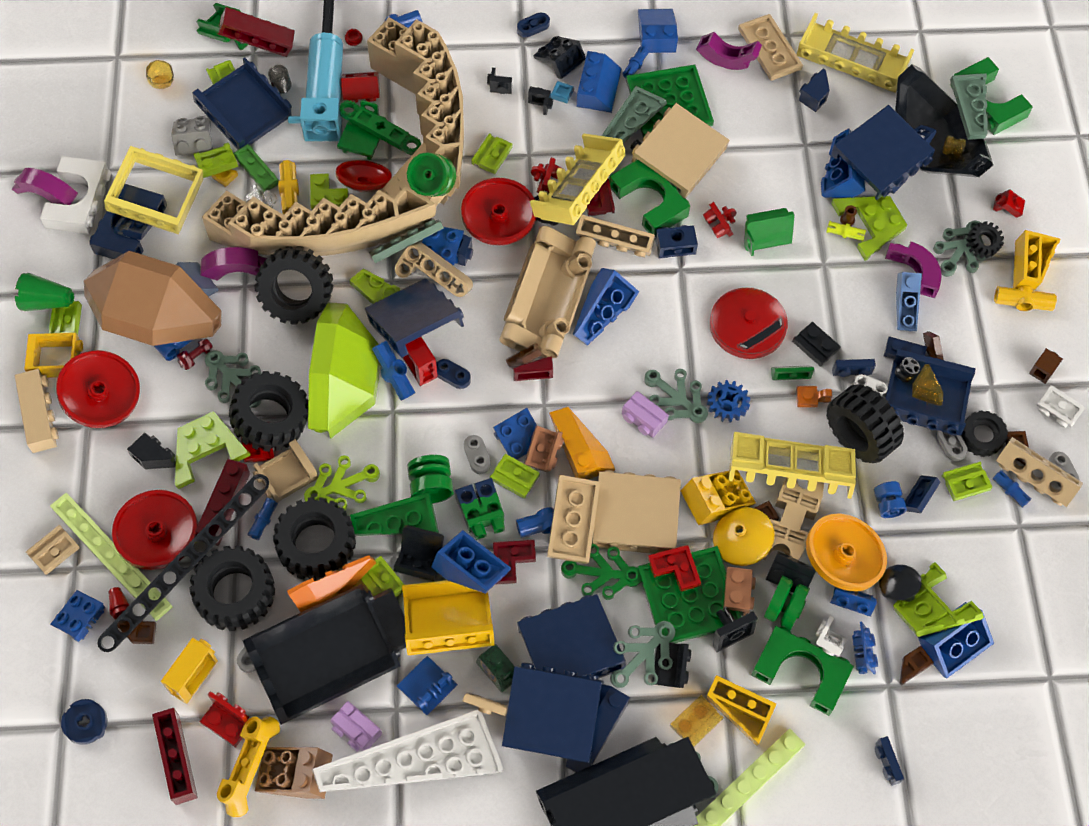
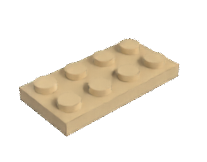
M770 14L739 24L738 30L747 44L759 41L762 45L757 60L770 81L802 70L803 64Z
M559 475L547 557L584 564L589 563L600 482Z

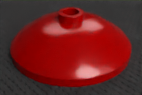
M352 160L341 163L337 166L335 173L336 178L344 186L358 192H373L383 189L392 179V174L388 168L365 160Z

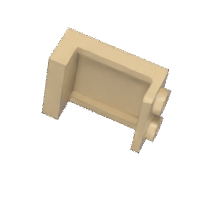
M296 439L289 443L290 449L260 466L257 462L253 464L255 469L253 472L254 476L263 474L269 479V488L265 494L268 498L272 497L276 502L281 501L318 479L316 469ZM256 479L258 483L263 482L264 486H266L264 480Z

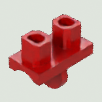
M551 157L549 164H546L545 167L541 163L538 166L532 167L531 175L534 176V181H539L540 179L537 193L540 191L549 192L548 180L550 177L558 180L556 172L561 167L555 164V158Z
M714 202L709 204L711 209L706 211L703 216L709 225L716 220L719 221V224L712 227L716 237L720 238L726 234L728 237L734 235L727 221H730L731 224L735 223L736 210L734 208L728 209L727 206H724L722 214Z

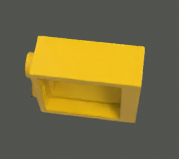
M77 333L28 334L24 370L27 372L39 369L41 374L46 375L47 378L58 377L64 365L39 366L41 347H72V359L83 351V341L79 339Z
M193 637L161 680V683L170 694L186 704L218 662L214 655L215 651L210 648L211 645L203 639L198 641Z

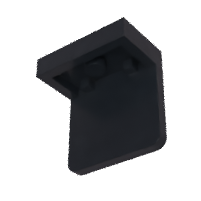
M405 525L402 531L401 550L394 564V572L434 582L438 572L431 567L437 552L443 548L444 536L440 533Z

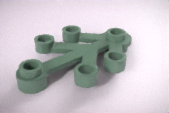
M971 221L964 228H947L944 230L942 237L948 242L937 241L933 250L937 254H942L948 249L957 248L949 260L942 262L940 269L943 276L949 277L955 273L956 263L963 253H965L968 261L967 271L970 273L977 272L979 263L976 261L973 251L970 253L969 249L971 247L966 246L968 243L966 238L968 237V232L980 221ZM981 234V235H979V239H980V241L983 243V240H982V238H981L982 234ZM966 235L962 240L951 241L954 236ZM980 255L976 256L979 260L985 259V257L983 259L979 258Z
M213 350L205 356V363L210 368L209 377L205 380L208 390L212 391L218 387L216 380L218 369L223 373L221 391L217 395L221 403H228L231 399L229 394L230 382L237 387L238 384H241V380L238 377H251L254 370H258L259 375L262 374L260 367L257 365H253L249 369L228 368L225 365L238 364L246 366L249 363L246 353H239L237 356H224L222 352ZM210 382H215L212 386L208 385ZM222 395H227L226 398H221ZM262 400L253 403L250 408L258 407Z
M677 369L675 371L674 378L677 381L678 392L660 378L658 371L649 370L646 372L645 384L649 387L657 386L671 397L660 398L658 395H652L649 399L650 401L657 400L658 403L656 405L658 407L683 406L686 409L676 410L673 407H667L665 412H673L674 414L672 416L669 415L668 420L690 418L694 423H701L707 419L708 410L701 404L700 391L702 384L699 381L695 380L690 383L689 390L693 394V404L687 400L685 387L687 373L684 369ZM680 373V374H683L684 376H683V377H678L677 374ZM696 385L699 389H694L692 386ZM695 411H700L702 414L698 415Z
M667 621L657 623L654 628H640L637 625L629 627L628 635L633 639L640 636H654L648 643H625L624 641L614 643L613 650L616 654L639 652L623 670H616L611 674L610 681L614 687H625L629 682L631 673L644 660L646 672L643 678L644 682L647 685H655L658 681V676L655 673L654 649L659 644L661 658L658 661L659 667L664 670L672 667L673 662L669 657V642L675 636V628ZM633 628L638 630L637 636L632 635ZM663 628H666L668 630V634L666 636L662 635ZM619 643H621L624 647L623 651L621 652L617 650V645ZM664 659H667L669 662L667 667L662 665ZM650 674L654 677V681L652 683L648 682L647 677ZM619 675H623L624 681L622 683H619L617 681V677Z

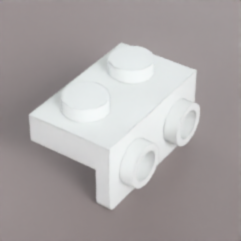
M1052 385L1037 404L1040 407L1038 410L1048 417L1051 414L1057 418L1056 422L1064 428L1067 426L1072 427L1086 408Z
M830 616L828 621L823 619L815 634V636L819 637L816 644L821 646L827 654L840 656L847 638L829 629L834 619Z

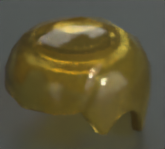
M163 60L150 62L146 67V78L149 85L156 89L170 87L174 81L172 66Z

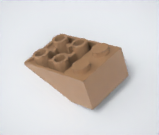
M266 747L261 759L255 792L306 799H325L326 792H319L312 770L332 762L333 754L318 747Z

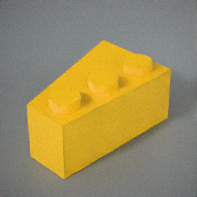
M1025 230L1015 241L1013 288L1030 286L1035 290L1042 283L1051 258L1054 256L1055 249L1061 240L1060 238Z
M716 675L706 698L746 737L758 746L776 707V703Z

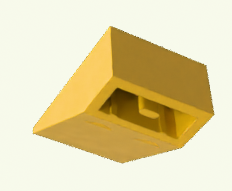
M735 470L733 481H729V471L694 477L680 490L698 525L715 522L735 509L750 507L756 504L738 470Z

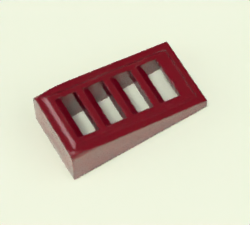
M552 356L513 368L514 381L553 378Z

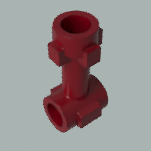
M205 338L198 341L199 346L190 353L187 350L177 355L179 365L188 370L195 365L193 359L203 352L208 354L213 348L208 339Z

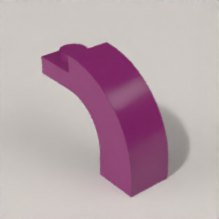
M715 32L701 37L696 50L706 60L717 66L731 70H742L748 68L750 62L757 59L762 45L759 41H755L745 46H732L724 42Z
M24 168L22 173L14 180L15 185L12 188L17 194L32 192L44 197L51 203L71 205L78 194L61 179L35 168Z
M911 241L908 247L890 243L885 259L906 264L913 268L916 273H922L920 295L935 298L940 289L942 275L939 263L933 254L923 246Z
M227 247L217 249L201 259L200 275L216 281L224 275L233 272H244L256 276L259 268L267 258L259 256L258 250L250 248Z

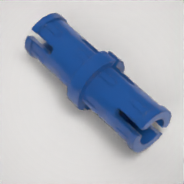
M639 47L634 57L629 59V64L622 73L624 78L628 75H634L637 70L641 69L642 62L649 53L645 47L644 49Z
M1000 470L992 478L1006 491L1005 494L1014 498L1022 508L1031 501L1032 498L1019 487L1017 482L1010 479L1003 470Z
M266 498L259 513H256L255 521L247 533L252 539L260 540L264 529L270 524V518L278 505L276 501Z

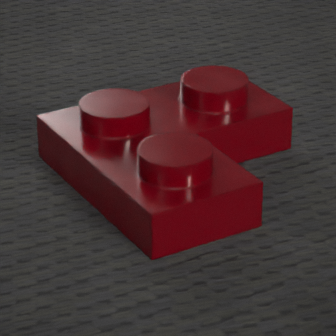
M535 540L493 542L494 555L511 568L496 585L517 583L515 563L536 562Z

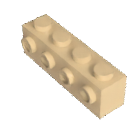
M585 215L580 216L576 234L580 238L590 237L597 241L600 246L609 247V245H612L621 252L630 250L634 252V255L645 258V255L650 256L655 240L654 234Z
M39 369L16 374L15 381L28 447L32 453L57 447L56 439H59L56 427H53L55 415L49 404H52L50 393L46 391V387H49L46 375H42Z

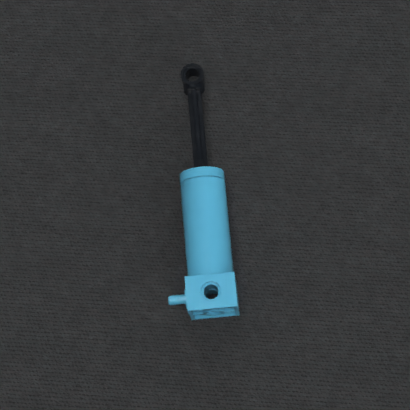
M324 0L322 33L315 34L310 39L306 98L301 100L300 116L288 117V123L290 124L301 123L305 141H339L342 135L340 95L343 42L337 35L332 34L334 0Z

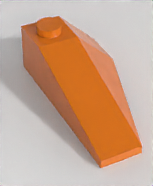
M370 555L345 564L342 567V571L332 572L331 570L326 572L324 578L314 581L311 578L287 590L288 595L301 613L350 590L376 564V561Z

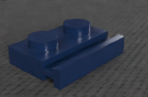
M123 216L116 224L114 233L122 232L123 236L142 240L152 226Z

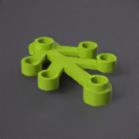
M343 455L338 459L339 466L331 484L323 488L327 477L332 474L331 466L324 463L319 467L320 474L315 485L305 491L304 500L308 501L311 494L317 493L318 495L315 497V500H319L322 497L326 498L328 503L330 501H334L337 504L343 502L345 504L342 507L346 510V499L342 497L333 499L327 496L336 493L353 499L359 504L364 503L367 498L364 490L354 491L346 487L363 480L368 482L377 481L380 477L379 468L374 464H369L365 466L362 472L342 480L346 470L351 466L350 458ZM343 460L348 461V463L345 465L341 464ZM324 468L329 469L326 473L322 472ZM373 469L375 471L374 473L369 474L368 470ZM359 494L364 495L361 499H358L356 497Z

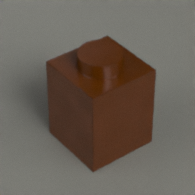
M1046 348L1029 374L1046 384L1063 358Z

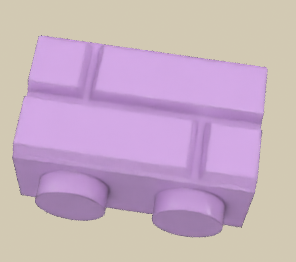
M638 391L622 407L624 420L638 426L639 431L645 436L649 435L653 438L668 421L669 414Z
M349 701L330 720L333 725L332 731L340 738L344 735L349 740L347 744L356 752L359 749L361 751L369 749L382 734L381 729Z

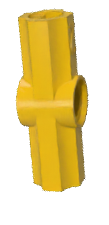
M283 160L279 164L280 180L278 181L283 214L295 202L298 203L299 185L298 179H296L295 162L290 160Z
M997 286L994 302L996 304L1016 306L1020 311H1030L1032 309L1053 311L1057 302V296L1053 293L1034 291L1030 286H1021L1017 289Z

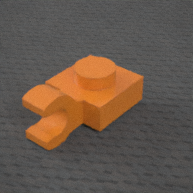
M797 386L796 389L797 407H818V402H831L832 389L817 391V386Z

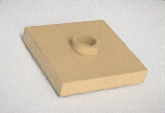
M466 693L464 695L463 702L479 707L478 711L489 715H491V712L507 716V705L473 693Z

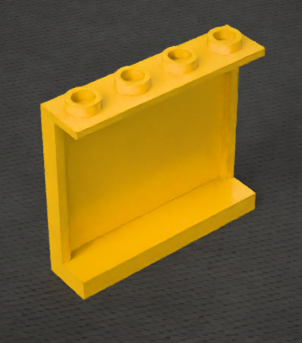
M448 580L402 585L407 655L495 646L488 592L485 594Z

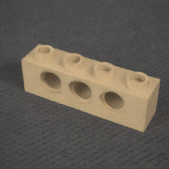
M1013 437L996 460L1002 469L1014 472L1019 480L1025 483L1029 482L1037 492L1041 494L1046 493L1052 497L1051 500L1060 506L1064 505L1067 507L1083 485L1081 481ZM1022 458L1026 465L1019 466L1015 459ZM1038 469L1042 471L1043 477H1036L1033 474V470ZM1051 482H1059L1061 484V488H1053L1051 486Z

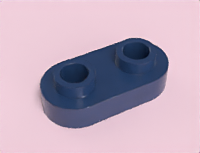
M540 12L522 19L517 24V33L521 37H530L547 30L550 26V17L546 13Z
M441 359L436 362L437 377L457 389H465L470 385L471 375L467 369L448 359Z

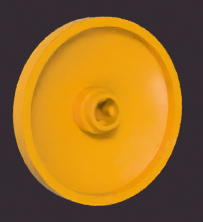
M847 514L824 516L813 525L807 535L806 551L811 565L825 581L837 588L847 591L866 590L875 585L886 570L887 554L883 542L868 524L856 517Z

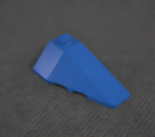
M849 128L833 137L829 152L831 158L825 166L826 175L821 180V195L825 198H853L865 191V180L841 156L835 159L831 155L834 145L851 133Z
M601 268L590 287L573 335L585 345H589L604 331V328L610 322L613 323L620 313L630 308L640 291L615 270Z

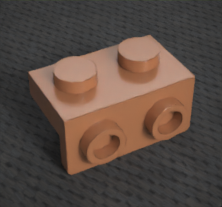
M536 426L524 464L544 472L554 469L558 459L555 457L557 449L560 450L563 444L562 432H554Z
M727 567L724 607H728L729 610L742 611L743 615L753 610L754 597H751V590L755 589L756 578L752 577L753 570Z

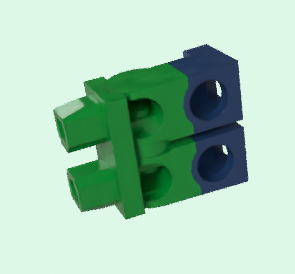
M492 478L474 483L475 491L472 484L454 490L455 499L461 509L469 533L472 532L476 540L487 536L485 527L492 526L494 534L505 531L504 512Z

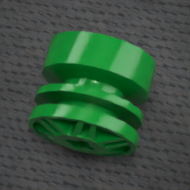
M431 454L409 461L407 469L409 481H411L409 484L411 497L429 492L432 504L446 501L454 495L452 479L450 478V462L446 456Z

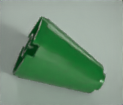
M32 273L21 274L16 283L15 289L19 291L18 296H15L17 308L21 311L69 307L74 301V293L71 288Z

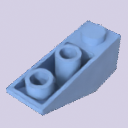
M901 272L897 275V330L917 331L922 273Z

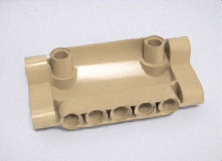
M540 227L535 242L528 250L504 316L505 325L499 339L503 345L517 351H522L537 343L542 353L539 357H558L565 334L570 330L592 266L591 258L596 246L594 239L581 237L575 241L551 227Z

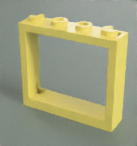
M130 146L104 200L106 211L179 235L203 182V170L196 168L195 165L184 164L177 159L166 158L159 153L154 154L143 148L139 149ZM135 162L193 181L177 218L118 199Z

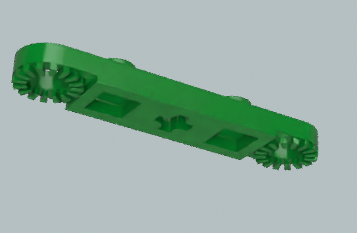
M351 100L341 103L340 115L342 118L402 152L413 155L421 146L418 137L410 135L409 132L363 106H359ZM352 108L354 111L351 113H346V111L344 112V109ZM381 125L384 126L383 129H377V127H380ZM414 143L416 147L411 149L407 144Z

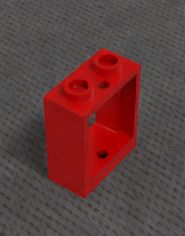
M422 337L405 344L408 355L402 357L418 384L422 386L436 379V359Z

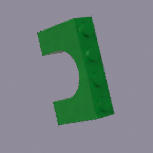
M987 57L955 73L954 76L987 73L986 84L995 80L999 68ZM1022 94L1005 103H992L986 100L988 130L993 135H996L1028 118L1033 106Z
M640 160L632 162L609 176L611 190L619 199L639 188L653 189L662 196L663 202L645 213L642 220V226L648 233L654 234L655 237L657 229L663 227L671 228L689 217L690 203L688 200L683 198L679 194L678 189L671 185L667 179Z
M775 626L751 676L771 685L780 665L786 659L803 657L810 660L817 667L820 674V684L810 707L830 716L854 665L850 664L846 658L827 654L823 651L822 647L811 644L807 638L791 634V631L785 627L779 628Z

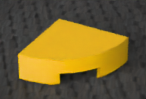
M230 169L212 175V178L226 187L238 176L236 170Z

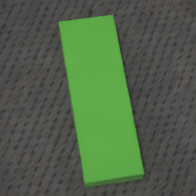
M249 144L233 153L236 160L264 193L278 186L279 179Z

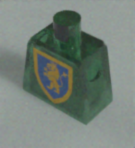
M495 644V646H491L477 658L476 663L499 691L503 693L512 685L515 666Z

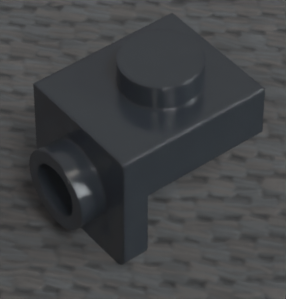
M492 67L491 74L487 76V85H490V92L512 94V77L496 76V68Z
M530 86L528 103L543 106V115H547L548 109H552L554 99L551 98V91Z

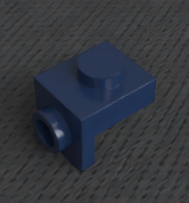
M463 234L458 251V265L466 266L467 261L471 260L473 256L472 237Z

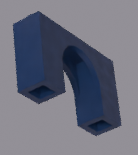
M124 184L118 199L164 213L167 207L164 195ZM106 211L103 219L99 221L98 228L89 241L94 254L115 259L128 251L142 254L144 250L139 240L114 233L116 224L123 216Z

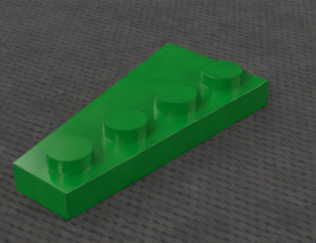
M429 492L350 515L356 536L400 535L405 525L439 533Z

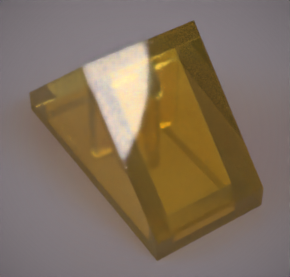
M925 364L913 383L912 397L941 406L943 404V391L930 365Z

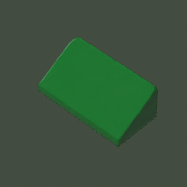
M812 366L771 367L772 380L811 379L814 372V367Z

